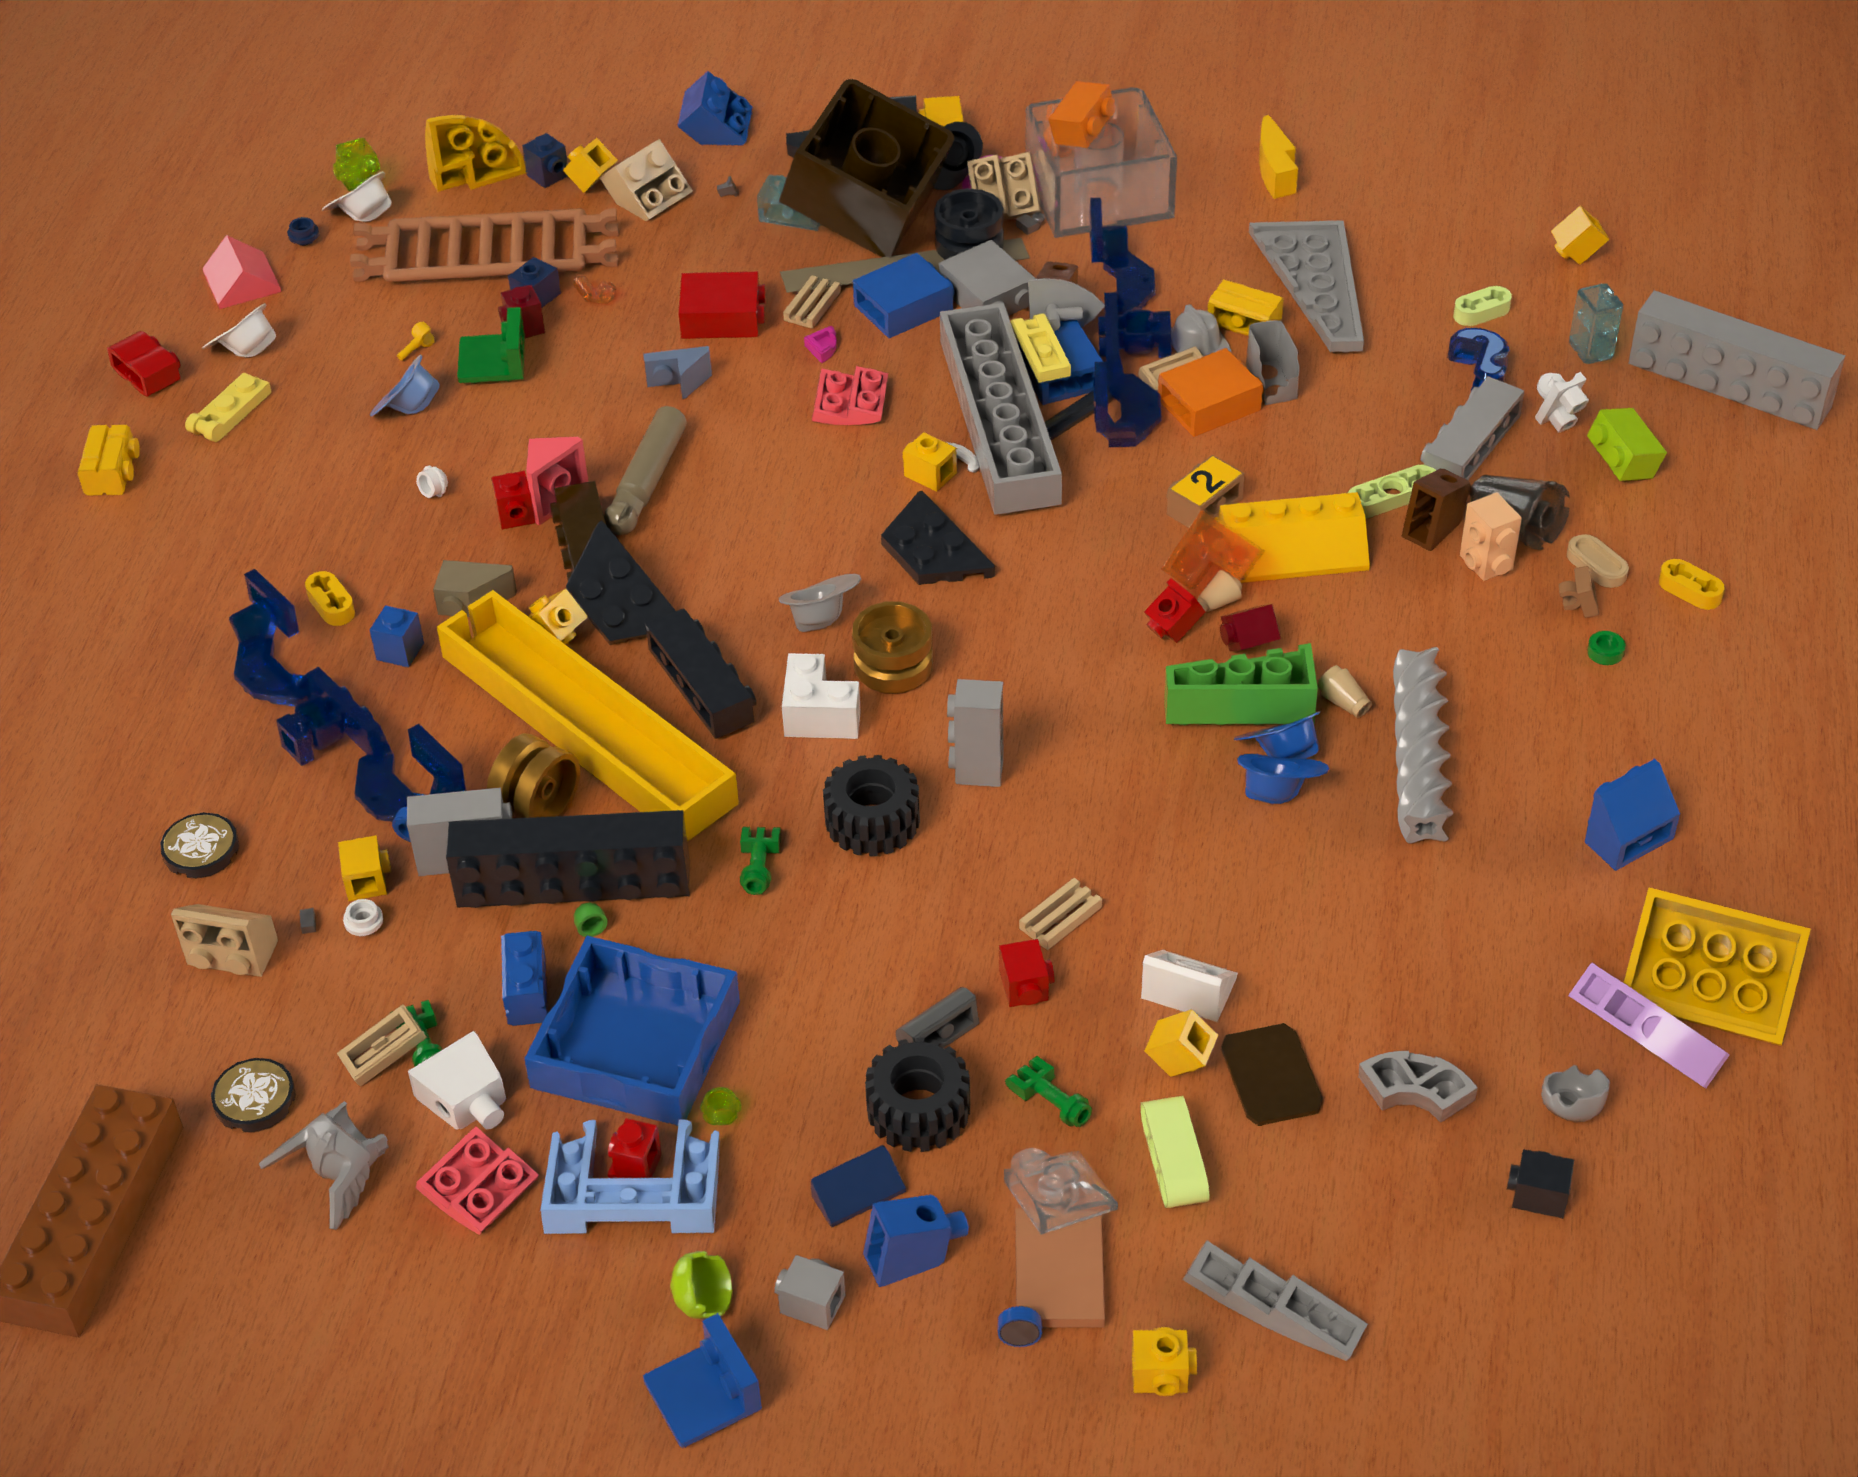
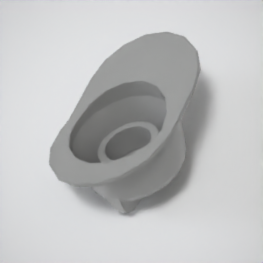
M1191 304L1185 306L1184 312L1177 317L1174 327L1168 333V340L1177 353L1195 346L1203 356L1224 348L1231 352L1228 342L1219 330L1215 316L1205 310H1196Z
M858 574L836 576L806 589L786 593L779 597V602L790 606L799 631L806 632L825 628L838 619L842 611L843 593L859 584L861 577Z

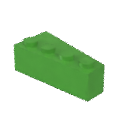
M1311 643L1298 645V651L1283 653L1281 648L1267 650L1266 656L1248 659L1246 654L1233 655L1227 662L1219 664L1213 659L1166 666L1164 692L1166 724H1289L1315 713L1318 687Z

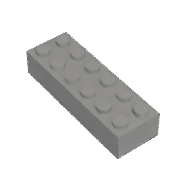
M1654 290L1638 312L1628 364L1818 430L1832 408L1846 355Z

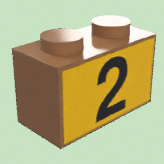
M1211 455L1201 464L1194 466L1191 472L1179 481L1173 482L1168 488L1166 495L1167 515L1193 531L1200 533L1219 518L1220 505L1237 504L1243 499L1244 473L1216 456Z

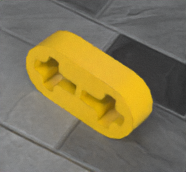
M1669 559L1661 566L1659 584L1665 591L1700 609L1711 610L1721 604L1725 587L1719 578L1681 559Z
M319 571L311 574L306 579L305 588L308 599L326 623L333 626H341L352 621L355 616L352 598L335 575L327 571Z

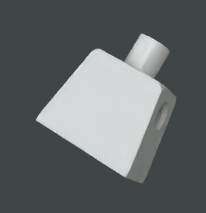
M474 1031L408 1071L415 1098L454 1129H463L476 1120L485 1129H492L502 1121L504 1112L499 1105L503 1104L506 1100L502 1078Z

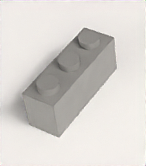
M957 679L956 693L948 695L947 717H954V721L949 720L948 743H955V746H950L948 766L950 769H955L956 784L1000 787L1004 760L1003 682Z

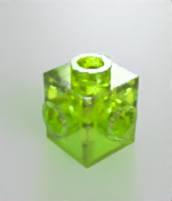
M364 137L336 145V163L333 164L334 175L338 181H342L349 192L355 190L380 170L377 154Z

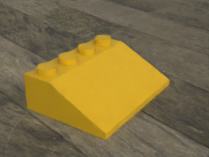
M1649 887L1624 984L1677 1019L1782 1046L1811 929Z

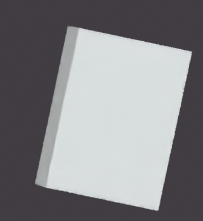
M1160 950L1147 954L1144 957L1141 998L1183 1012L1192 1009L1199 1017L1218 1022L1238 973L1169 951Z

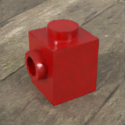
M525 471L491 477L501 529L535 524L531 492L529 491Z
M1033 939L999 945V972L1009 1007L1033 1005L1038 1002L1048 1001L1049 984L1055 982V976L1051 960H1044L1039 940Z

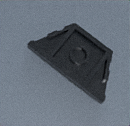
M919 491L881 534V545L919 585L933 584L939 581H963V574L984 573V579L995 577V565L923 491Z
M601 520L589 539L566 585V589L609 645L624 643L632 638L645 639L647 638L645 624L676 612V610Z

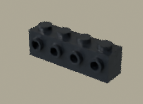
M683 608L645 624L649 651L715 739L754 723L753 706L756 705V698L752 689L748 685L743 686L733 664H727L724 661L718 645L715 641L710 642L707 639L698 619L693 620Z

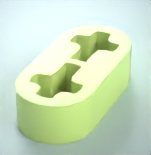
M1491 286L1463 295L1455 301L1453 318L1461 325L1474 326L1504 316L1510 311L1512 294L1504 287Z

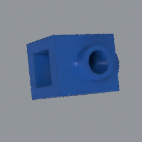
M385 605L370 628L374 652L378 661L410 667L424 644L417 612Z

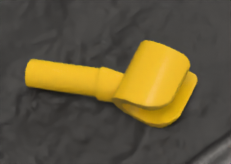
M418 322L412 328L414 339L397 354L399 360L403 361L421 345L423 347L433 345L434 336L430 333L431 328L425 322Z

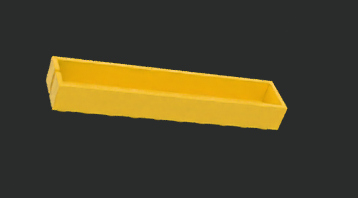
M494 590L468 606L474 638L471 639L467 613L463 610L437 626L444 659L555 746L574 754L582 767L638 811L683 810L687 842L739 804L735 772Z

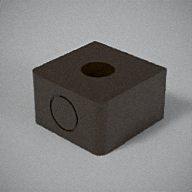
M847 79L841 84L797 149L778 202L881 257H891L931 195L953 144L954 135L949 129L855 79Z

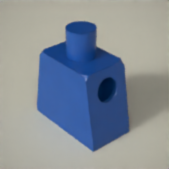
M933 1195L873 1203L863 1255L878 1286L883 1287L940 1266L945 1261L949 1240L968 1235L969 1229L966 1216L961 1210L945 1214L938 1198Z

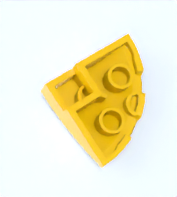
M464 115L438 116L426 120L425 144L430 180L438 192L463 184H467L470 190L526 174L525 161L517 145L503 133L502 129L483 119L466 117Z

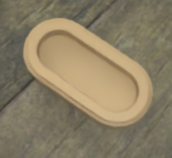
M1577 535L1569 541L1567 548L1568 560L1577 568L1589 566L1593 581L1609 588L1618 587L1625 583L1629 570L1627 562L1598 538L1591 535Z

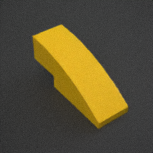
M1267 115L1263 116L1261 125L1259 167L1266 188L1273 199L1296 194L1298 167L1295 165L1296 148L1274 120Z

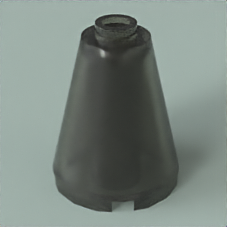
M1483 475L1474 481L1471 486V502L1496 492L1500 494L1522 517L1518 540L1532 549H1544L1541 545L1545 542L1552 544L1564 529L1569 516L1570 508L1564 506L1565 497L1570 498L1569 492L1564 485L1555 481Z

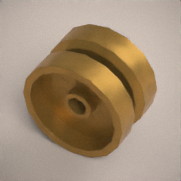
M895 601L871 605L859 613L853 622L852 629L854 671L859 681L868 688L882 693H902L913 690L924 683L931 674L933 665L932 624L927 614L914 605Z
M522 733L514 737L499 753L488 776L487 789L501 788L503 803L511 804L512 816H516V818L563 816L573 801L579 785L581 772L579 760L574 754L559 747H551L545 740L539 737Z

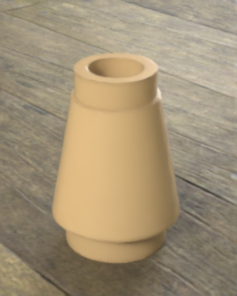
M1338 665L1331 667L1323 674L1317 684V687L1322 691L1321 696L1353 714L1356 718L1362 717L1372 705V701L1368 699L1346 668L1341 669Z

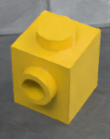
M595 138L585 148L580 144L568 155L571 161L563 171L584 193L598 182L600 177L608 172L618 160L598 138Z
M1581 206L1551 231L1557 241L1554 247L1558 253L1566 260L1571 257L1579 265L1610 240L1600 222Z
M925 432L913 442L908 443L903 450L904 476L936 492L957 474L956 447Z
M377 835L338 842L342 879L348 902L387 895L384 873L391 872L388 850H380Z
M1191 1009L1157 1020L1144 1052L1170 1077L1188 1071L1193 1072L1198 1068L1206 1066L1218 1034Z

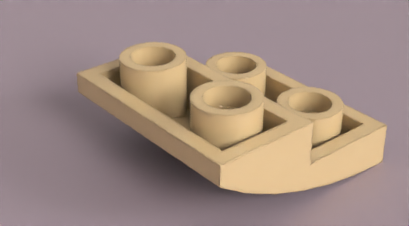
M1030 152L1004 158L993 155L967 161L972 189H980L992 193L1001 200L1004 208V220L1017 219L1025 214L1032 216L1034 213H1041L1033 160Z

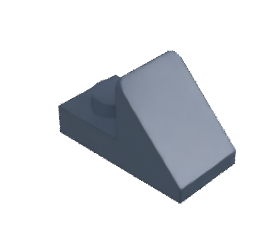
M709 346L643 354L647 387L680 384L682 399L687 398L712 376Z

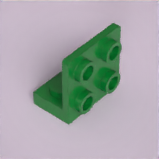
M520 307L507 308V321L501 322L502 334L460 337L457 372L459 383L524 379L525 333Z

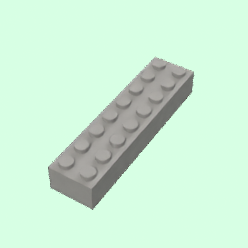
M1004 303L941 311L940 343L994 515L1062 505V472Z

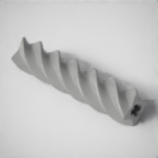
M1437 647L1421 652L1401 649L1398 651L1394 662L1396 765L1398 769L1396 782L1399 797L1397 812L1400 830L1407 843H1414L1424 839L1447 841L1449 838L1442 829V826L1454 813L1441 800V796L1452 786V782L1446 779L1439 771L1442 764L1451 757V754L1442 749L1438 743L1440 737L1449 730V726L1443 723L1437 716L1440 708L1448 702V699L1436 690L1438 682L1447 675V672L1439 668L1435 663V658L1439 651Z

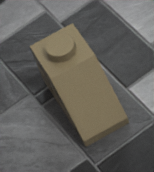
M443 560L433 588L438 615L453 616L463 610L467 613V617H470L468 606L492 590L506 600L514 597L517 589L513 566Z

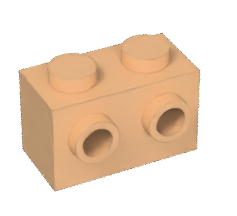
M1498 492L1467 504L1460 556L1464 559L1468 568L1474 570L1483 581L1513 570L1522 517Z

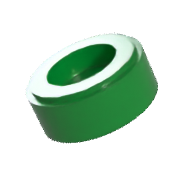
M1599 631L1590 637L1587 654L1591 660L1598 664L1614 665L1623 659L1626 644L1624 639L1617 633Z

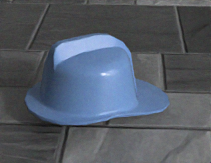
M421 354L413 361L400 382L375 406L370 416H374L385 406L406 414H413L424 410L429 405L440 384L420 364L423 357Z

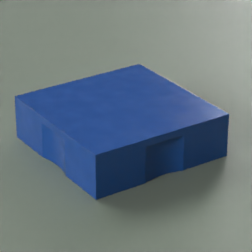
M586 936L565 977L560 998L547 1013L524 1058L530 1088L678 1126L679 1119H687L740 1003L737 971L687 959L661 957L637 947Z

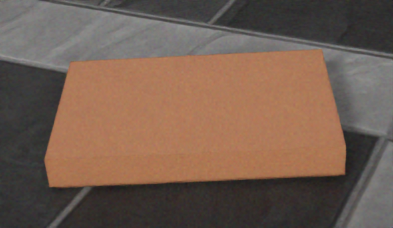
M1015 1208L1016 1306L1028 1307L1038 1312L1042 1319V1327H1104L1101 1208Z

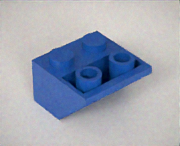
M707 71L685 91L678 127L701 145H743L747 140L753 107L746 98L739 96L731 90L721 78L715 77Z
M1656 759L1642 766L1631 768L1625 775L1612 782H1605L1595 790L1584 842L1615 871L1674 839L1680 812L1662 767Z

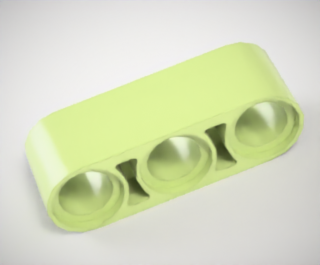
M1178 1096L1141 1102L1142 1125L1165 1208L1209 1202L1208 1179L1185 1098Z

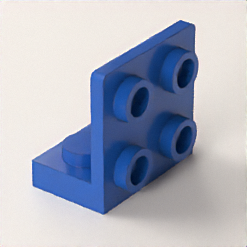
M718 1313L702 1320L705 1339L700 1341L699 1348L643 1375L646 1388L676 1441L682 1448L762 1409L759 1381Z

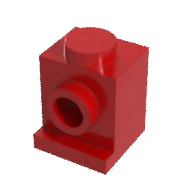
M1170 578L1166 582L1168 586L1144 613L1149 618V622L1146 625L1161 639L1167 635L1175 643H1178L1206 611L1195 596Z
M625 1118L624 1123L617 1129V1133L612 1135L609 1142L608 1157L612 1158L613 1162L607 1173L608 1178H652L662 1155L658 1126Z

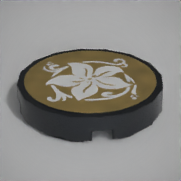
M202 812L188 815L174 822L165 831L160 842L161 855L169 870L177 875V872L186 874L187 878L195 879L212 876L225 869L231 863L230 858L234 853L237 854L239 841L236 828L229 819L219 814Z
M251 1058L237 1062L227 1068L215 1081L211 1093L216 1117L224 1126L233 1129L232 1126L242 1128L243 1132L252 1133L269 1129L282 1121L289 1113L288 1108L292 1104V1100L293 1102L295 1101L296 1097L290 1072L283 1064L267 1058Z

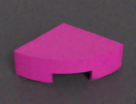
M832 326L804 337V346L821 363L831 358L837 348L836 332Z

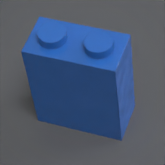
M914 253L853 280L854 306L888 338H892L939 317L941 311L953 310V296L955 293L953 284L918 253Z
M1077 320L1060 321V328L1054 331L1071 365V376L1039 383L1018 339H1016L1033 390L1042 405L1088 394L1094 389L1104 386L1105 364Z

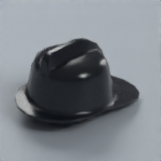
M956 121L944 126L953 133L954 141L934 187L936 190L946 191L955 188L969 173L967 161L979 159L982 154L983 142L981 135L975 127L966 122Z

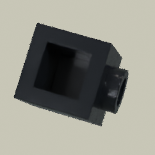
M1523 1149L1520 1165L1511 1164L1507 1189L1515 1191L1512 1208L1563 1219L1570 1192L1574 1159L1555 1156L1544 1151L1535 1152Z

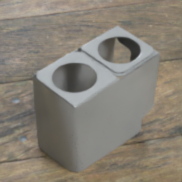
M1272 320L1249 325L1246 367L1263 384L1264 393L1262 400L1264 404L1269 405L1297 399L1300 369L1297 358L1298 350L1284 324L1281 321ZM1262 365L1275 367L1278 370V375L1273 379H1264L1261 373ZM1273 385L1279 386L1276 395H1265V390Z

